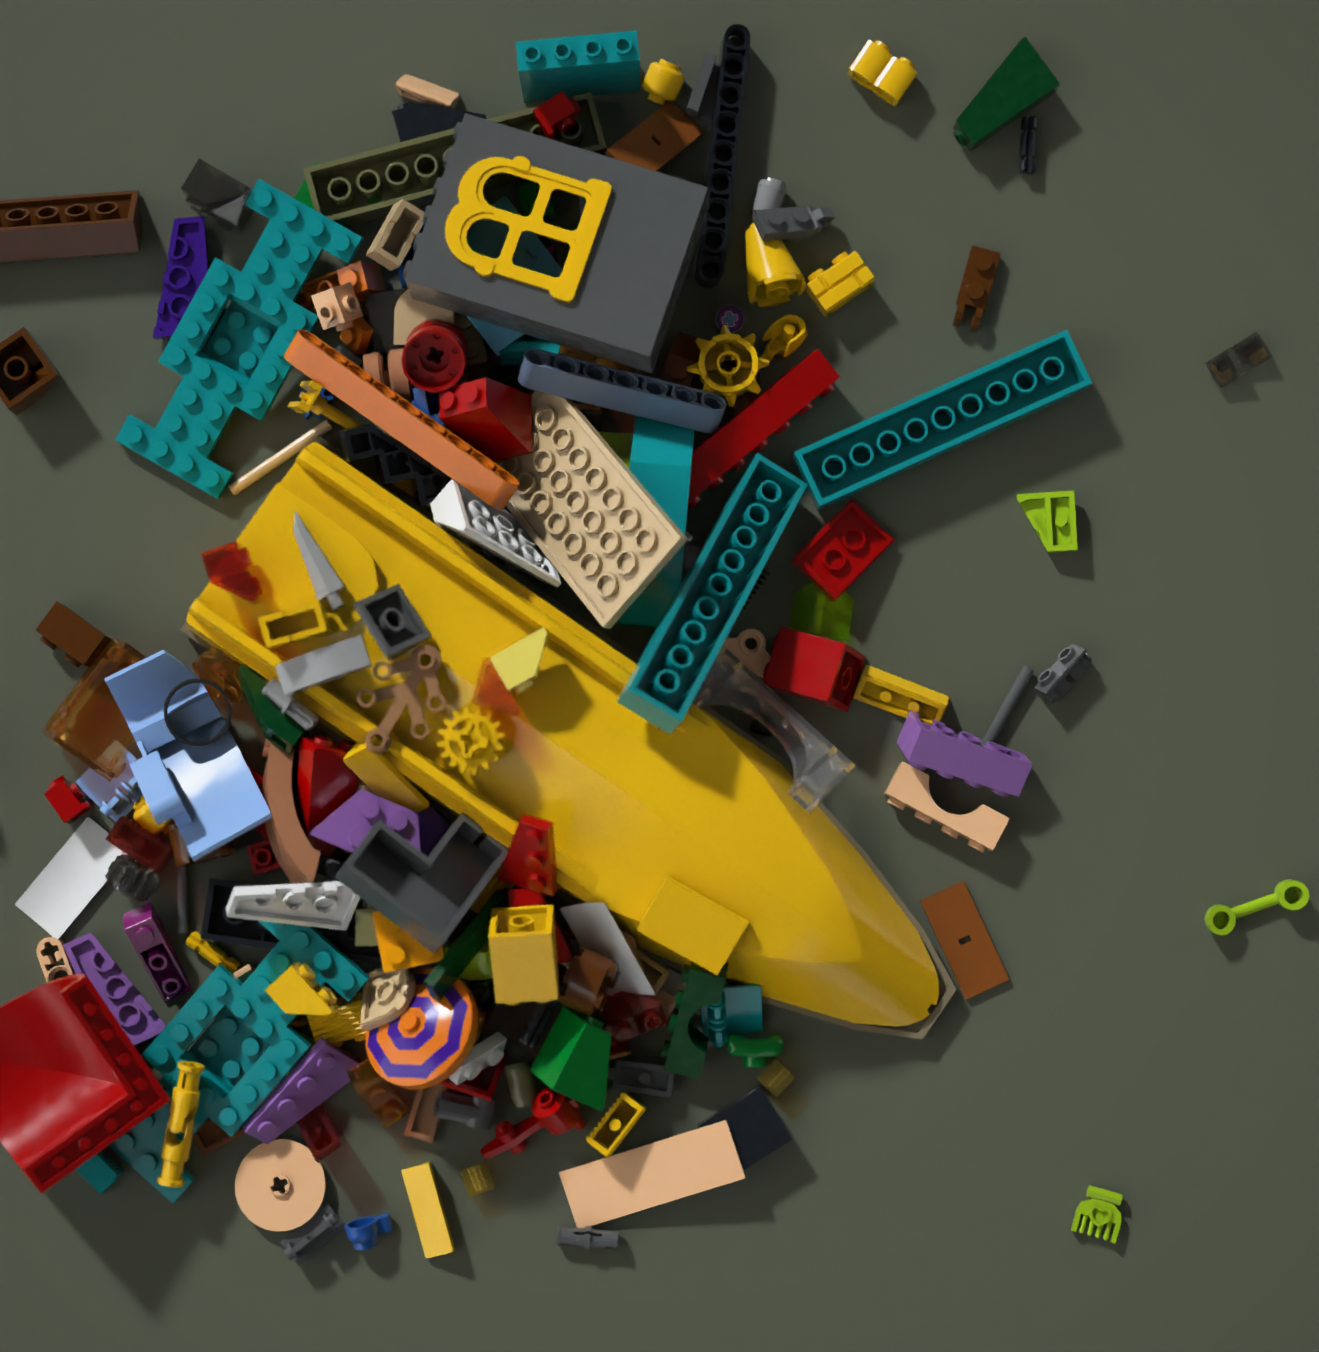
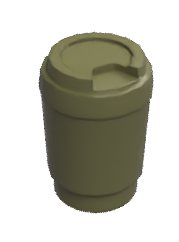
M529 1060L505 1065L504 1076L515 1108L531 1105L538 1094L534 1073L530 1070L532 1064Z

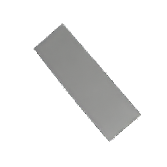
M358 635L275 665L283 693L286 696L343 678L345 675L373 667L365 639L362 635Z

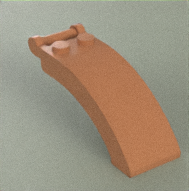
M266 739L262 757L267 758L263 776L262 796L272 814V818L264 822L268 839L280 867L291 884L313 883L320 851L315 850L306 838L294 807L291 774L295 750L289 756Z

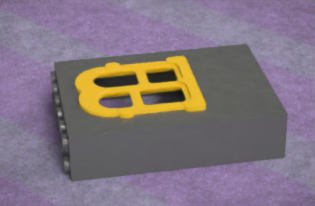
M465 113L462 123L457 122L453 133L455 143L452 150L448 149L445 154L442 178L438 177L435 182L433 194L436 196L433 204L426 207L423 222L425 223L423 232L417 233L413 244V250H415L412 261H407L404 268L403 278H405L412 299L652 374L709 210L708 187ZM505 173L538 183L540 190L531 214L524 217L489 205L483 195L486 181L495 174ZM556 189L579 195L586 199V205L579 225L574 231L556 227L543 221L550 196ZM488 219L508 225L509 232L498 258H490L478 254L468 246L466 240L467 232L476 221ZM529 231L569 244L570 251L559 277H551L512 263L517 244L523 232Z

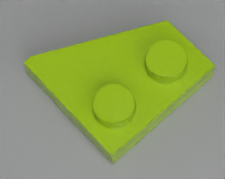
M1074 490L1017 494L1020 506L1048 553L1078 551Z

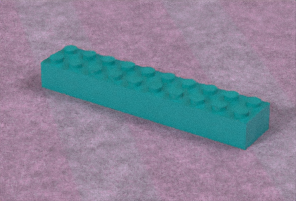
M1066 329L794 452L793 459L803 481L808 484L806 488L817 511L1081 393L1090 387L1092 381Z
M756 453L741 473L617 700L619 704L669 734L682 722L808 485L807 483L759 453Z

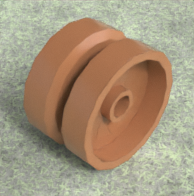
M404 348L389 351L387 356L388 369H386L384 359L379 352L363 354L364 370L412 404L411 401L414 396L412 389L415 386L410 383L403 372L401 359Z

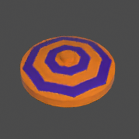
M421 968L412 971L416 981L415 993L411 1003L402 1015L394 1021L370 1031H365V1047L372 1067L382 1078L404 1089L417 1090L428 1088L451 1076L465 1061L477 1034L478 1009L472 992L463 981L457 978L440 1001L435 1000L430 996L424 983L434 968Z

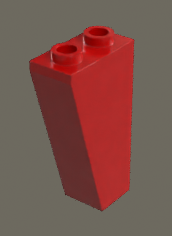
M315 735L314 738L302 736L300 741L295 811L301 828L311 846L315 850L320 851V855L333 857L336 846L315 838L310 833L356 792L360 778L343 762V758L355 742L342 739L340 743L334 742L322 735Z

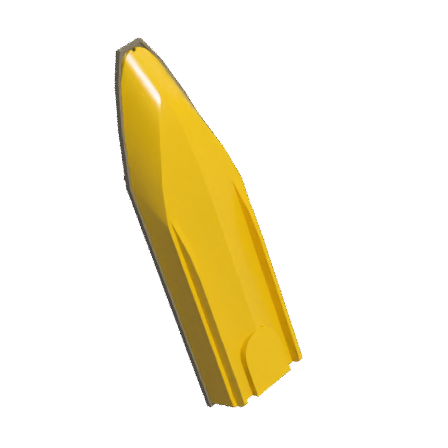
M318 436L314 442L302 449L296 458V462L280 483L277 482L217 566L214 576L201 595L189 607L186 622L180 631L237 671L239 666L243 664L248 669L251 668L261 675L267 683L274 677L280 682L275 665L319 648L362 635L365 639L373 667L293 693L294 695L298 694L300 696L299 700L319 717L315 725L338 742L346 739L355 743H365L367 733L372 729H378L396 699L392 698L376 702L372 707L365 708L357 701V694L360 690L364 688L376 690L406 682L412 672L393 674L390 679L380 681L373 674V668L376 663L384 661L389 664L411 658L412 652L421 645L435 647L442 658L441 667L436 672V677L441 695L446 700V707L439 713L432 712L427 707L429 693L423 677L417 687L424 720L430 727L428 737L420 740L411 734L412 720L407 704L389 734L391 738L390 748L382 754L429 801L430 805L439 810L445 817L454 822L463 812L480 825L484 830L477 838L480 841L489 834L509 849L517 826L524 814L553 822L557 867L556 882L558 883V889L555 894L571 905L593 902L604 903L619 930L632 934L637 941V949L652 960L683 971L684 964L691 965V960L636 930L668 875L748 920L747 927L725 962L729 966L724 986L761 985V1000L764 1003L854 1030L923 1040L957 989L922 926L868 854L781 756L696 697L692 701L682 722L670 734L619 704L617 700L640 658L502 562L486 555L479 546L474 543L468 544L464 542L457 533L450 529L444 530L434 522L433 514L421 506H417L414 501L391 485L380 483L378 476L355 460L345 461L343 452L322 437ZM296 511L340 580L343 581L345 588L338 593L344 606L333 611L328 599L322 600L331 628L330 632L278 647L266 648L258 621L259 617L318 601L293 532ZM399 584L431 637L390 662L376 643L355 609L354 604ZM544 627L548 633V638L537 678L532 680L534 685L520 694H517L515 690L509 693L490 658ZM423 655L420 658L421 665L428 666L431 663V656ZM380 666L377 670L380 677H385L389 672L387 666ZM369 692L364 693L361 697L364 704L370 703L372 701V694ZM435 697L431 700L432 708L438 709L441 707V698ZM464 706H468L471 713H474L477 707H481L482 716L491 712L493 717L490 722L499 721L501 726L496 731L497 733L505 734V738L498 740V744L505 747L504 750H496L495 752L499 761L496 762L490 759L488 761L489 770H486L482 765L478 766V774H474L471 767H468L465 773H461L460 764L451 768L449 766L451 757L442 759L440 756L446 751L445 747L437 746V742L444 740V736L437 733L438 730H446L447 728L443 719L446 718L452 721L454 719L453 710H456L460 715L464 714ZM470 719L460 722L454 729L460 731L467 727ZM482 722L480 731L484 737L492 739L489 728ZM418 724L415 727L416 735L421 736L425 734V725ZM474 730L470 736H464L463 741L467 743L468 751L472 744L479 743V739L475 737ZM375 735L372 738V744L375 747L382 745V736ZM450 741L453 752L460 758V746L458 743ZM482 749L475 753L472 761L484 757L488 751Z

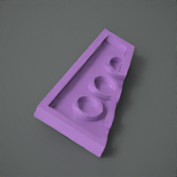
M91 932L63 945L75 973L87 975L134 1046L162 1032L166 1025Z
M321 1037L242 1125L245 1133L265 1144L270 1143L365 1071L367 1067L364 1061Z

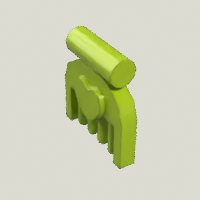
M1089 1185L1086 1192V1197H1089V1199L1081 1201L1076 1208L1071 1231L1077 1232L1080 1217L1083 1214L1079 1233H1084L1089 1216L1090 1224L1087 1235H1092L1096 1225L1095 1237L1100 1238L1103 1225L1107 1223L1103 1239L1107 1241L1112 1224L1115 1223L1110 1242L1116 1244L1122 1221L1121 1212L1115 1205L1120 1206L1123 1195Z

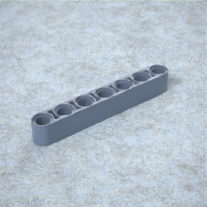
M529 349L524 353L518 374V382L523 387L705 433H714L718 430L727 405L723 397L712 392L540 349Z

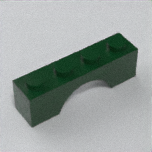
M692 961L691 965L684 964L680 982L686 983L684 990L678 989L674 1007L679 1008L678 1015H671L667 1030L668 1033L673 1034L671 1041L665 1039L661 1057L666 1058L665 1071L696 1079L700 1078L709 1038L697 1029L692 1015L702 1007L720 1003L727 976L728 963L723 965L718 975Z

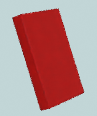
M851 499L792 558L791 562L829 599L835 602L895 540Z

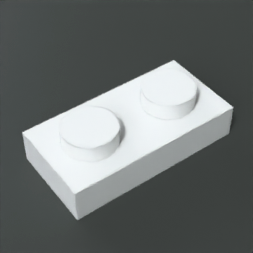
M498 1031L472 1047L465 1061L449 1076V1079L458 1086L467 1079L470 1081L476 1078L481 1070L489 1065L495 1066L504 1056L503 1050L507 1039Z

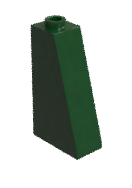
M1026 36L1018 42L954 124L953 135L960 146H966L970 152L1056 93L1060 85Z

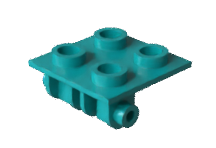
M761 985L724 986L719 1004L701 1008L702 1033L705 1036H709L713 1046L723 1047L730 1034L763 1032Z

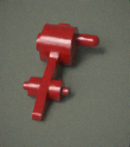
M549 1087L545 1088L535 1097L532 1103V1113L534 1115L514 1126L509 1121L499 1123L495 1130L497 1137L481 1148V1154L486 1159H490L508 1149L513 1154H519L526 1148V1138L540 1128H546L553 1135L564 1134L573 1127L577 1130H582L585 1127V1121L580 1116L578 1101L553 1091Z

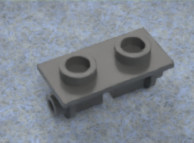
M1071 644L1059 653L1058 660L1049 669L1040 674L1038 682L1033 688L1045 694L1044 698L1051 704L1055 701L1059 702L1072 687L1066 680L1067 676L1069 675L1077 682L1087 669L1090 668L1091 665L1089 663L1092 661V658L1085 653L1086 649Z
M327 1204L312 1219L295 1229L280 1243L285 1248V1255L290 1260L293 1259L299 1266L345 1230V1225L331 1206Z

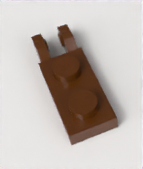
M972 245L956 301L958 306L953 326H960L964 317V308L969 307L976 309L971 320L970 330L977 332L982 313L987 306L1001 253Z

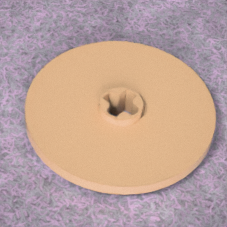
M274 1139L268 1144L262 1143L253 1148L242 1160L235 1178V1194L240 1209L252 1223L270 1231H289L307 1223L320 1209L326 1192V1176L318 1157L305 1145L288 1139ZM277 1177L280 1180H287L288 1184L284 1186L286 1192L274 1190L273 1187L277 1184L275 1180Z

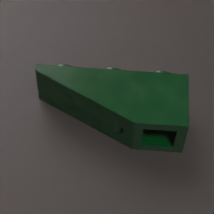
M241 664L238 669L237 679L265 738L290 756L300 744L302 736L306 737L312 728L306 730L287 713L282 714V709L262 693L264 687L268 684L264 681V678L251 668L248 669Z

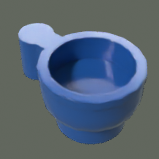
M389 1213L376 1217L357 1218L346 1223L344 1226L347 1238L353 1243L355 1250L370 1249L378 1244V1235L393 1231Z

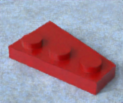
M526 814L523 815L497 880L551 896L555 894L558 889V883L556 882L557 867L553 822Z

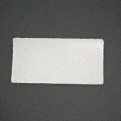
M87 817L15 905L52 937L59 939L126 859L130 851L90 817Z
M582 903L560 909L581 947L614 959L616 964L619 965L617 970L620 972L618 982L614 989L609 988L607 992L611 999L630 995H655L654 990L604 903Z

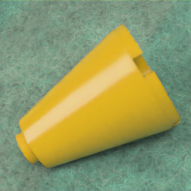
M752 223L745 232L747 295L749 302L753 305V302L756 301L758 307H771L791 301L789 295L797 291L799 296L806 289L805 278L782 240L763 241L755 224Z

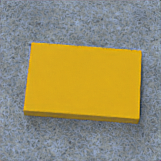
M667 875L636 930L718 975L747 927L748 920Z

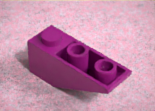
M146 903L123 914L124 931L162 1000L166 1002L192 990L167 931L152 903Z

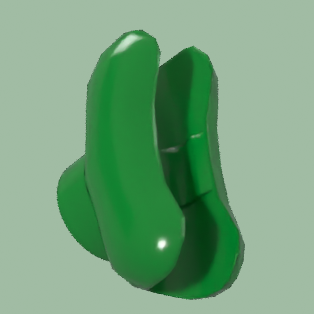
M735 1033L727 1038L726 1048L730 1055L743 1057V1067H767V1057L779 1056L784 1048V1040L778 1034L753 1039L745 1038Z

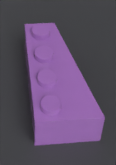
M909 710L897 744L910 766L923 771L926 768L936 770L938 775L947 779H953L954 776L964 779L966 784L975 788H981L983 785L992 788V792L1003 797H1008L1009 794L1017 797L1020 796L1032 767L1031 761L1025 754L991 741H987L984 746L981 744L982 740L973 734L963 730L959 732V735L954 734L955 732L946 727L944 723L933 720L932 724H928L920 720V714Z

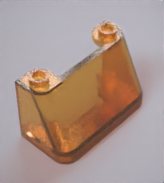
M113 637L106 643L43 728L44 735L108 781H111L113 777L117 778L124 771L126 763L124 762L125 755L123 753L134 737L104 678L147 658L130 644L117 637Z

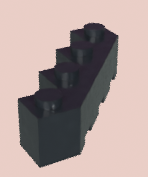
M365 424L338 431L345 461L374 456L380 483L389 484L410 479L417 506L430 505L452 479L410 448L373 425Z

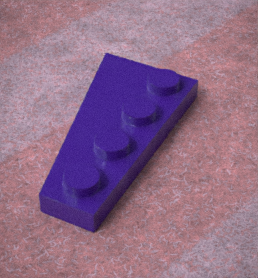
M204 216L174 218L168 250V263L166 272H164L161 301L158 304V317L153 332L154 340L171 339L209 270L207 229Z

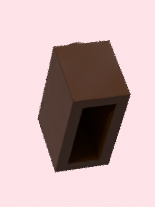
M58 601L55 602L36 628V631L43 635L40 639L41 642L53 650L57 646L66 652L64 658L78 668L81 664L90 667L111 639Z

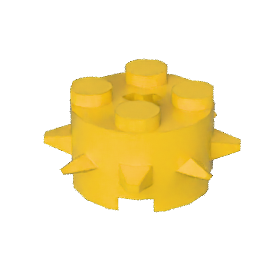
M722 325L720 335L714 336L710 341L701 338L696 339L695 342L701 351L699 362L688 366L687 372L699 374L703 384L702 390L726 398L729 407H733L736 397L742 396L745 392L750 391L756 394L761 392L756 382L757 371L770 364L769 360L757 356L756 349L753 347L756 339L754 333L741 338L738 334L730 333L727 325ZM725 361H731V365H736L729 372L725 371V368H721L724 366Z

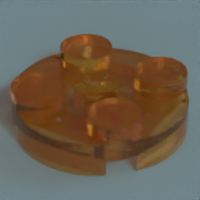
M215 647L208 648L192 663L194 671L201 679L210 680L220 686L229 698L230 704L238 703L245 696L237 679L240 664L236 660L231 663L225 658L227 654ZM203 683L212 700L220 699L226 702L224 696L216 688Z

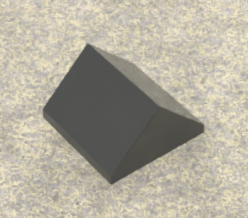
M399 584L354 604L358 614L390 662L431 637Z

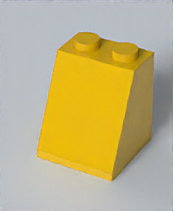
M554 904L492 908L488 938L496 1004L516 1005L520 1002L528 1001L546 1003L551 1000H558L559 975Z

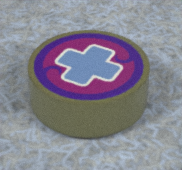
M728 304L722 306L717 311L715 325L720 333L722 325H727L732 334L739 333L744 326V313L738 306Z

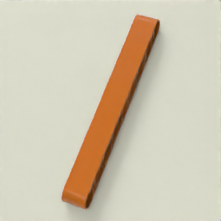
M298 330L283 355L287 362L481 500L496 509L503 510L520 484L512 474L320 338L306 330Z

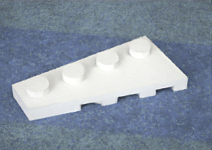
M340 881L240 886L233 888L226 907L227 917L346 931L360 897Z

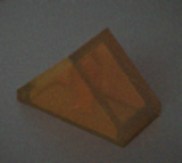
M490 658L484 659L472 704L518 716L521 714V711Z

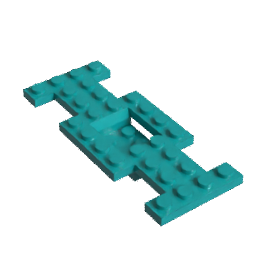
M261 179L257 180L244 205L270 220L242 271H239L215 257L158 361L160 364L183 376L158 424L154 428L134 415L129 414L115 439L122 445L217 499H220L234 473L210 460L209 457L236 408L243 410L260 421L265 419L293 368L283 355L299 329L312 333L319 321L315 313L297 304L296 300L321 254L325 250L350 265L364 240L360 235ZM230 299L231 303L227 308L223 318L221 319L204 352H201L205 342L207 341L216 322L218 321L221 313L223 312L226 304Z
M258 921L280 941L246 981L242 983L222 964L218 965L141 1055L163 1075L159 1083L170 1099L172 1098L173 1087L177 1086L180 1069L177 1065L179 1061H193L205 1066V1071L201 1073L198 1087L201 1094L197 1112L194 1115L193 1135L210 1118L232 1137L311 1047V1044L290 1026L298 1014L285 1013L265 991L291 965L298 961L302 965H308L316 974L315 980L321 987L327 982L348 1002L370 979L369 975L315 927ZM169 1101L108 1146L174 1204L193 1183L195 1178L184 1169L182 1175L184 1180L183 1187H166L156 1182L157 1176L161 1175L163 1164L161 1152L167 1122L170 1117L171 1101ZM175 1133L176 1138L182 1141L185 1133Z

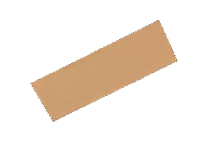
M726 1120L610 1156V1158L606 1157L559 1172L577 1228L593 1226L745 1179Z

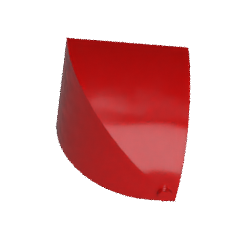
M73 974L55 979L0 1006V1143L41 1194L171 1101L87 975Z

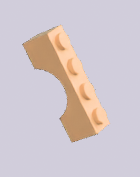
M903 761L899 764L884 792V795L889 797L887 802L900 810H904L905 806L916 812L915 818L929 825L932 821L942 825L943 827L940 831L957 839L958 835H961L969 840L968 846L981 853H984L985 849L989 851L994 850L1010 819L984 804L979 805L970 813L962 815L951 814L942 810L931 797L929 775Z

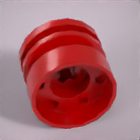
M437 318L425 320L415 326L407 338L401 359L403 372L410 383L420 390L432 393L446 391L454 386L463 375L469 349L466 337L459 327L447 320ZM432 347H435L437 351L442 350L440 357L436 353L430 354Z

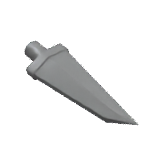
M295 511L293 532L316 592L315 595L318 601L327 598L333 611L338 610L344 606L338 592L345 588V585Z

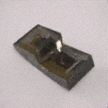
M1256 331L1214 357L1205 365L1222 389L1267 361L1273 355Z

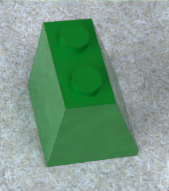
M563 1005L530 1070L553 1091L602 1111L605 1106L611 1034L602 1028L604 1022Z

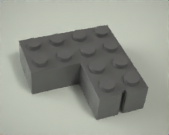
M463 812L451 824L428 857L382 821L378 820L334 877L434 953L446 941L500 867L509 849L489 834L477 847L472 843L484 830Z

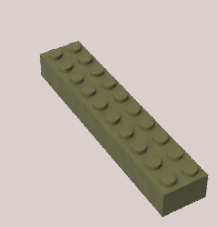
M588 92L573 96L581 112L577 114V119L574 120L575 124L563 133L559 131L554 133L555 141L607 156L605 154L607 147L592 93ZM538 106L486 119L547 138L533 116V110ZM455 128L303 168L314 210L338 224L348 227L386 217L392 206L402 199L417 208L433 204L436 196L433 194L434 185L437 178H442L445 170L443 161L447 150H452L455 143L453 139ZM505 173L495 174L486 181L483 190L525 179ZM381 196L379 203L370 204L366 202V200H373Z

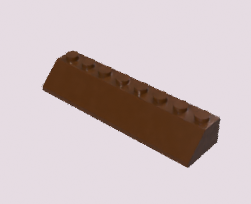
M139 190L0 201V262L4 264L23 260L42 261L49 258L71 259L76 256L89 255L99 257L104 254L115 253L128 255L140 251L142 228Z

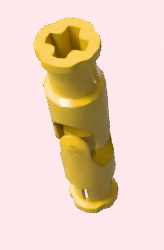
M179 1061L177 1065L180 1071L177 1086L173 1087L170 1117L167 1122L161 1158H163L161 1175L157 1176L156 1180L158 1184L166 1187L179 1188L184 1186V1180L182 1179L184 1164L189 1159L194 1130V1115L197 1112L201 1094L198 1087L201 1073L205 1071L203 1064L193 1061ZM175 1133H185L183 1140H178Z

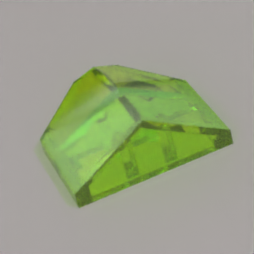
M811 583L794 593L789 629L819 637L848 641L854 600L844 592L833 602L814 583Z

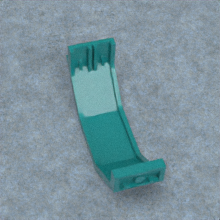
M635 416L629 470L685 535L695 430ZM684 544L618 619V626L657 629L681 585Z

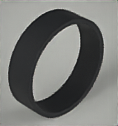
M201 678L185 680L176 685L166 698L164 704L166 726L170 733L182 743L191 746L211 744L222 737L230 725L232 709L229 698L220 686L210 680ZM191 683H205L213 686L224 696L227 703L228 714L223 728L214 737L204 741H190L182 738L172 729L168 721L167 710L172 696L180 688Z

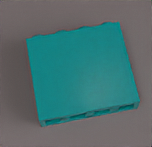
M637 30L516 42L518 72L524 102L549 100L562 91L567 98L591 92L592 96L641 91Z

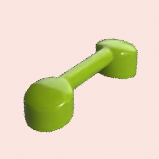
M1285 879L1277 884L1274 893L1233 908L1221 904L1211 906L1205 913V925L1209 931L1216 935H1227L1234 929L1236 919L1279 904L1281 907L1289 910L1303 908L1308 903L1310 897L1309 890L1300 881Z

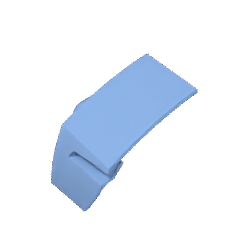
M162 650L104 678L143 756L129 765L156 823L159 825L173 818L193 861L269 820L272 818V814L229 728L217 741L204 746L187 745L177 740L170 733L164 719L166 698L170 691L179 683L198 677L181 661L167 651ZM191 683L183 686L175 692L169 702L167 710L168 721L172 729L184 739L190 741L210 739L218 734L225 724V720L216 702L211 699L203 683Z

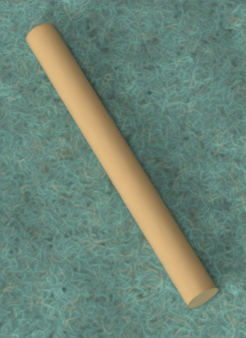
M325 419L228 486L234 496L300 452L304 447L314 442L318 436L322 437L333 428Z

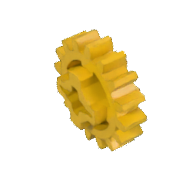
M464 706V714L462 715L453 710L454 719L450 721L444 718L443 722L447 725L446 730L439 729L437 732L444 736V740L437 742V746L445 747L446 749L440 756L442 759L451 757L449 763L451 768L460 764L461 773H465L467 768L471 767L472 772L478 774V766L480 765L489 770L488 761L492 759L498 762L499 758L495 755L496 750L503 751L505 748L498 744V740L505 738L504 733H497L496 731L501 726V723L499 721L490 722L493 717L491 712L482 716L481 707H477L475 712L471 713L469 707ZM470 719L467 727L460 731L454 729L460 722ZM482 722L489 728L492 739L484 737L480 731ZM474 730L475 737L479 739V743L472 744L468 751L467 743L463 741L464 736H470ZM450 741L456 742L460 746V758L453 752ZM482 749L488 751L484 757L472 761L475 753Z

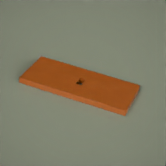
M668 101L607 149L605 154L608 157L657 172L700 138L705 131L676 104Z
M964 881L920 900L965 1000L1010 980ZM969 935L971 941L960 945L958 940Z

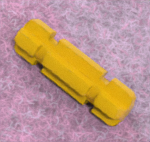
M193 931L189 935L186 945L192 950H198L199 955L216 967L222 964L232 974L238 971L241 964L235 958H229L227 956L228 953L211 941L200 939V933Z

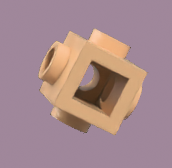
M351 282L311 296L323 330L335 327L338 332L353 327L352 320L363 317Z

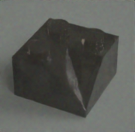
M200 158L181 187L182 192L186 196L185 201L191 205L190 208L194 212L204 217L207 214L217 219L215 223L229 232L235 229L241 233L254 212L253 209L244 205L252 191L251 188Z

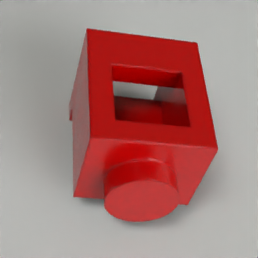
M562 91L535 108L533 116L545 136L555 140L554 133L557 131L563 133L575 124L574 120L577 119V114L581 112V109L573 97L567 98Z
M63 775L53 780L48 785L50 789L44 793L59 817L67 824L73 823L95 807L91 801H84L82 799L86 795L76 782L71 783L66 780Z

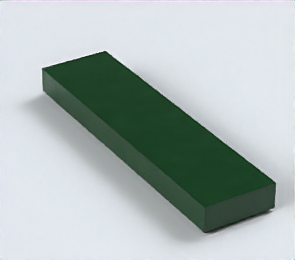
M500 889L495 891L425 979L424 983L432 998L437 1001L442 999L489 939L492 908L509 907L507 893Z

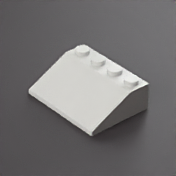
M453 479L448 482L431 502L433 520L440 528L452 530L464 542L468 544L474 543L479 546L489 557L494 558L496 556L504 561L513 571L519 570L530 577L557 588L560 586L561 580L557 569L510 512L490 506Z

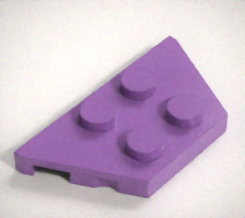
M363 789L355 793L310 833L315 838L353 853L371 828L380 820L420 851L418 813Z

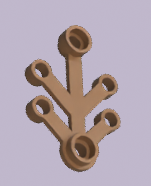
M421 645L412 652L411 658L389 664L384 661L375 664L373 674L380 681L390 679L393 674L412 672L406 682L376 690L364 688L358 692L357 701L365 708L372 707L376 702L396 698L378 729H372L367 733L365 745L369 751L375 754H382L390 748L391 738L389 734L407 704L412 720L411 734L420 740L428 737L430 727L424 720L417 687L423 677L429 693L427 707L435 713L443 711L446 707V700L441 695L436 677V672L441 667L442 658L435 647ZM423 655L431 656V663L428 666H423L420 663V658ZM380 666L388 667L389 672L385 677H380L377 673ZM366 692L372 694V701L368 704H364L361 700L362 695ZM435 697H439L442 700V705L438 709H434L431 706V700ZM418 724L425 725L426 732L424 735H416L415 727ZM375 735H381L383 738L382 745L378 747L372 744V738Z

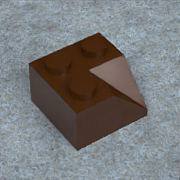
M24 327L0 343V399L8 410L17 416L40 400L59 376L36 339Z

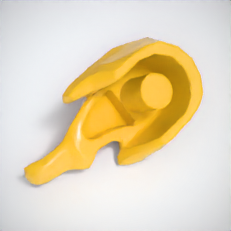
M789 314L771 324L762 337L763 341L771 340L759 358L769 360L770 362L777 354L786 358L795 352L808 335L803 319Z

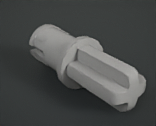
M275 677L264 687L262 693L282 709V714L287 713L306 730L315 726L319 717L299 700L300 696L298 694L294 695L292 693L285 696L281 683Z

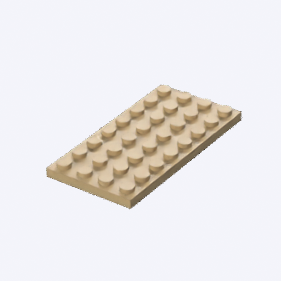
M534 391L531 395L533 453L495 462L512 474L520 483L506 507L603 628L611 629L688 539L571 399Z

